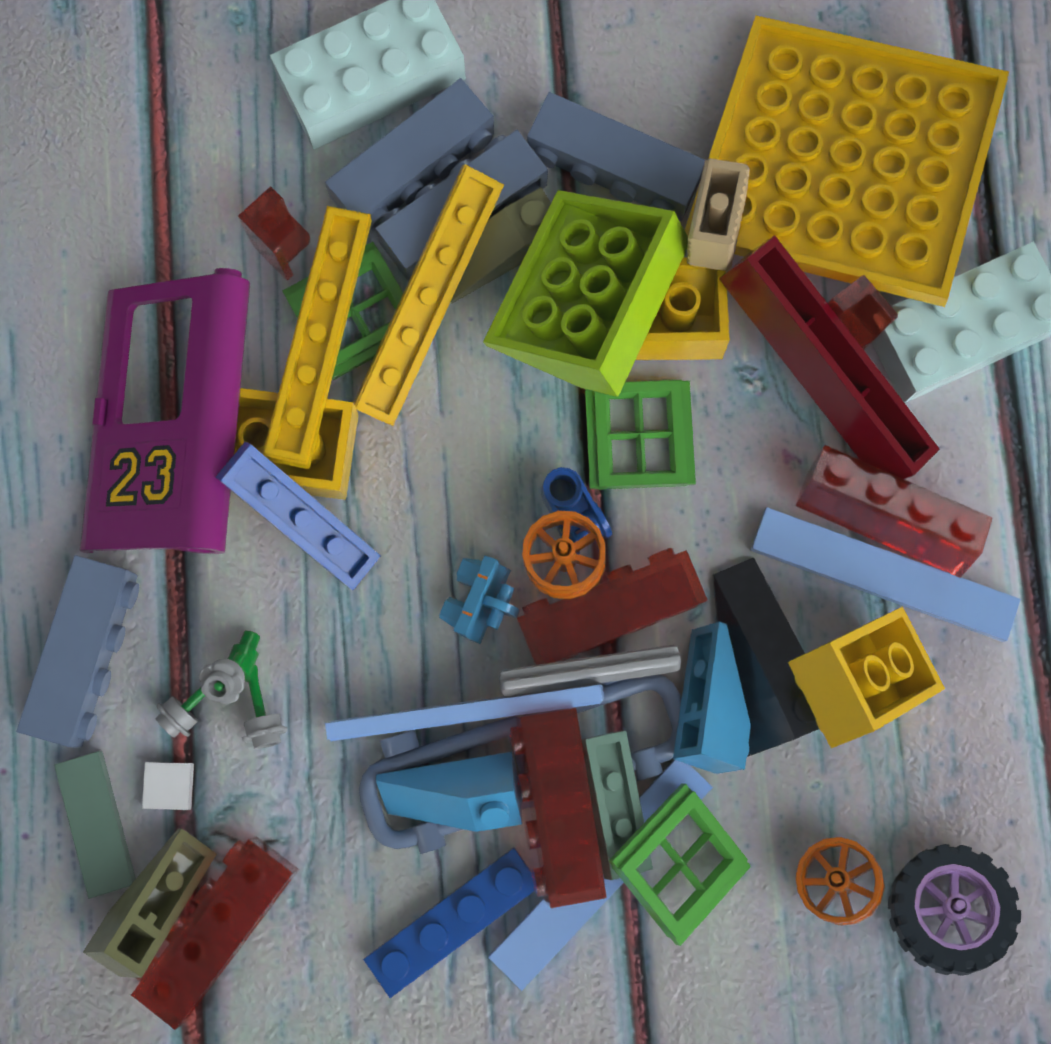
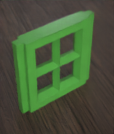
M373 241L365 246L358 277L372 270L383 290L356 305L351 301L347 319L349 317L353 318L363 337L339 349L332 377L333 381L372 360L390 324L388 322L370 332L359 312L388 297L396 311L403 295V291ZM308 277L282 290L297 319Z
M690 380L625 382L618 397L585 389L590 489L681 487L696 484ZM666 397L668 429L644 430L642 398ZM610 399H634L635 431L611 432ZM669 438L670 470L646 471L644 439ZM636 439L637 472H613L612 440Z
M682 783L609 860V863L613 866L612 869L666 936L671 938L675 945L678 946L684 943L751 867L747 862L746 856L698 795L691 791L687 784ZM689 814L703 834L681 857L666 837ZM709 840L724 859L701 883L687 863ZM661 845L675 864L652 888L637 868ZM681 871L696 890L673 914L658 895Z

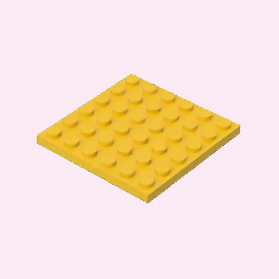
M755 15L708 159L743 163L750 168L747 197L734 254L744 257L775 235L803 272L945 307L1009 71ZM698 190L685 227L687 236H689Z

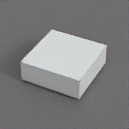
M145 762L142 809L191 810L194 763Z

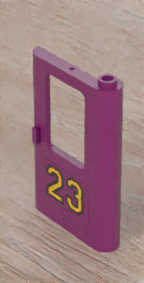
M217 268L214 270V274L108 291L97 395L92 421L93 432L80 542L81 552L176 549L202 554L225 553L231 490L215 477L235 453L250 282L242 278L240 271L230 268ZM191 298L192 308L182 408L179 417L175 420L123 424V407L135 309L140 305Z

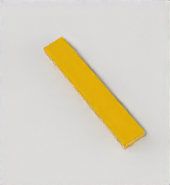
M466 164L462 165L353 402L358 411L391 426L394 425L504 184Z
M331 206L326 208L263 450V455L271 462L305 469L310 468L372 222L371 214Z

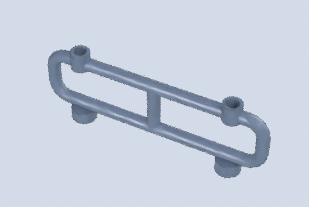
M660 674L602 683L604 700L601 704L511 716L423 746L419 745L415 730L380 740L385 758L369 766L362 775L359 785L360 802L367 825L377 841L393 849H403L418 845L420 854L446 846L444 836L463 829L430 822H423L399 831L393 830L388 826L377 795L376 774L412 769L505 737L509 738L525 788L521 790L522 810L585 789L586 783L583 770L542 783L525 731L649 690L657 692L663 699L672 726V733L670 738L664 743L632 752L631 758L637 781L663 773L660 763L673 758L681 707L680 693L672 681Z

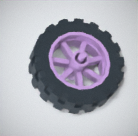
M949 844L938 845L934 849H926L917 854L902 868L894 879L891 886L892 892L888 898V909L891 912L890 926L892 931H896L900 938L898 943L905 952L909 951L915 957L914 961L923 967L929 966L935 969L936 973L949 975L950 973L958 974V976L969 975L999 961L1006 955L1009 946L1014 944L1018 935L1016 928L1021 923V910H1017L1016 901L1019 900L1018 892L1015 887H1010L1007 881L1009 878L1007 872L1002 867L998 869L992 864L993 859L983 852L980 854L972 852V847L965 845L950 847ZM949 875V898L931 880ZM959 878L973 885L976 891L966 897L959 894ZM923 889L940 903L938 907L920 909V896ZM982 896L987 916L970 911V903ZM938 916L942 923L935 935L924 923L922 917ZM963 918L985 926L981 935L974 941ZM955 924L963 944H951L943 941L950 925Z

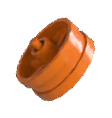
M556 511L542 516L530 526L523 540L522 557L529 580L540 592L553 598L572 599L586 594L598 584L605 570V542L600 529L588 517L575 511ZM563 525L562 538L556 541L545 532L547 529ZM571 526H576L589 533L575 543L570 540ZM537 537L552 549V552L530 555ZM594 541L596 542L599 551L598 560L576 554ZM554 561L544 580L536 574L532 567V564ZM576 564L592 568L594 571L584 581L579 582L574 567ZM559 571L567 572L572 585H553L552 582Z
M842 837L822 839L810 846L799 860L796 872L798 894L806 908L820 919L840 926L858 924L870 917L880 905L885 888L882 869L875 857L858 842ZM841 847L838 867H832L821 852L830 848ZM850 848L861 853L868 860V862L846 872ZM814 859L827 871L825 878H806L809 866ZM873 869L875 877L874 892L856 885L854 879ZM807 886H828L830 889L816 907L809 896ZM852 891L871 899L862 910L855 914L853 913L848 895ZM837 894L841 897L845 917L824 913Z

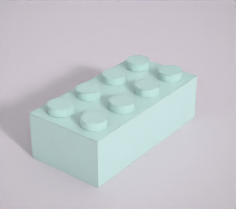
M388 0L270 55L277 78L313 150L451 86L460 78L462 80L466 79L464 55L435 0Z
M1034 241L954 277L945 307L908 298L875 313L866 324L864 329L897 394L903 402H909L1051 336V273Z

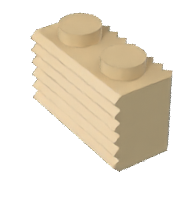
M711 158L705 160L688 236V264L723 271L732 268L742 213L747 197L750 168L746 164Z

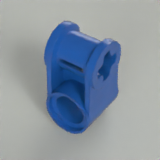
M560 467L547 474L542 485L541 496L549 513L575 511L588 517L600 529L602 536L606 539L613 536L606 517L597 503L593 501L576 471ZM559 479L566 480L573 486L574 496L570 500L559 501L551 495L550 485ZM563 525L556 526V529L560 537L562 538ZM571 526L570 540L575 543L589 533L582 531L576 534L575 532L580 530V528Z

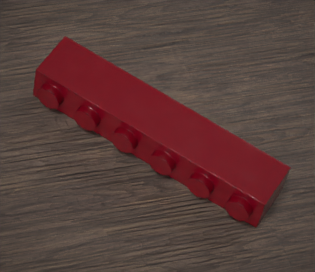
M775 235L744 256L719 278L881 488L914 476L940 450Z

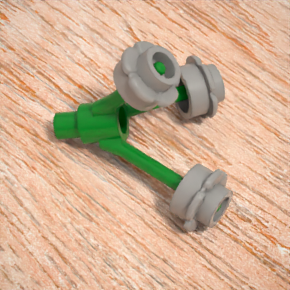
M244 631L239 644L233 645L227 659H219L212 663V665L204 666L199 674V680L203 685L183 704L174 696H171L164 704L158 703L157 709L160 711V714L155 719L159 725L174 738L180 732L184 736L189 737L191 735L189 730L198 722L190 711L205 696L211 701H220L223 704L233 703L239 698V692L243 691L244 681L249 684L256 718L244 722L246 736H243L242 740L244 742H253L254 749L267 748L281 743L280 735L287 732V727L282 726L280 714L266 715L259 685L258 667L255 665L259 656L256 648L260 641V636L253 631Z

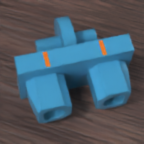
M484 556L482 561L468 558L462 559L456 573V580L461 584L471 587L465 602L452 597L445 600L439 618L454 627V632L470 641L481 644L487 627L498 630L504 615L517 618L520 609L509 604L515 589L506 584L511 570L499 564L498 560L488 556Z

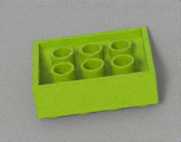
M557 190L483 343L489 348L575 386L618 397L688 247V236L675 211Z

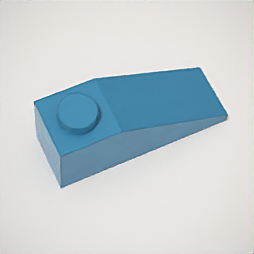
M719 621L692 629L673 759L714 774L744 770L749 753L748 742L751 724L727 624Z
M512 752L376 774V783L387 814L474 832L522 825L521 784Z

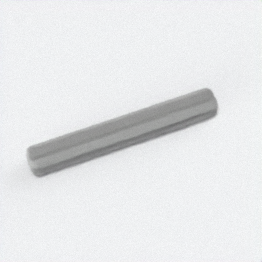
M675 645L506 669L500 672L499 683L503 696L512 697L677 672L680 670L681 658L678 648Z

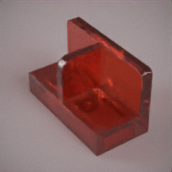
M270 186L242 211L238 218L253 247L288 281L294 275L288 263L309 245L311 238L309 233L289 213L284 199Z
M865 275L854 281L828 302L829 306L863 350L868 348L898 318L896 311Z

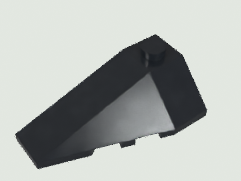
M753 557L713 574L717 622L720 621L727 624L751 724L748 742L749 753L747 757L818 730L816 718L802 690L798 687L795 676L788 664L789 661L805 654L755 558Z

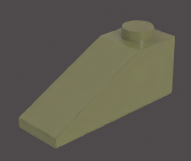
M542 187L503 208L488 220L453 295L451 304L521 265L551 204Z
M182 828L177 829L109 910L83 953L119 977L142 978L217 854Z

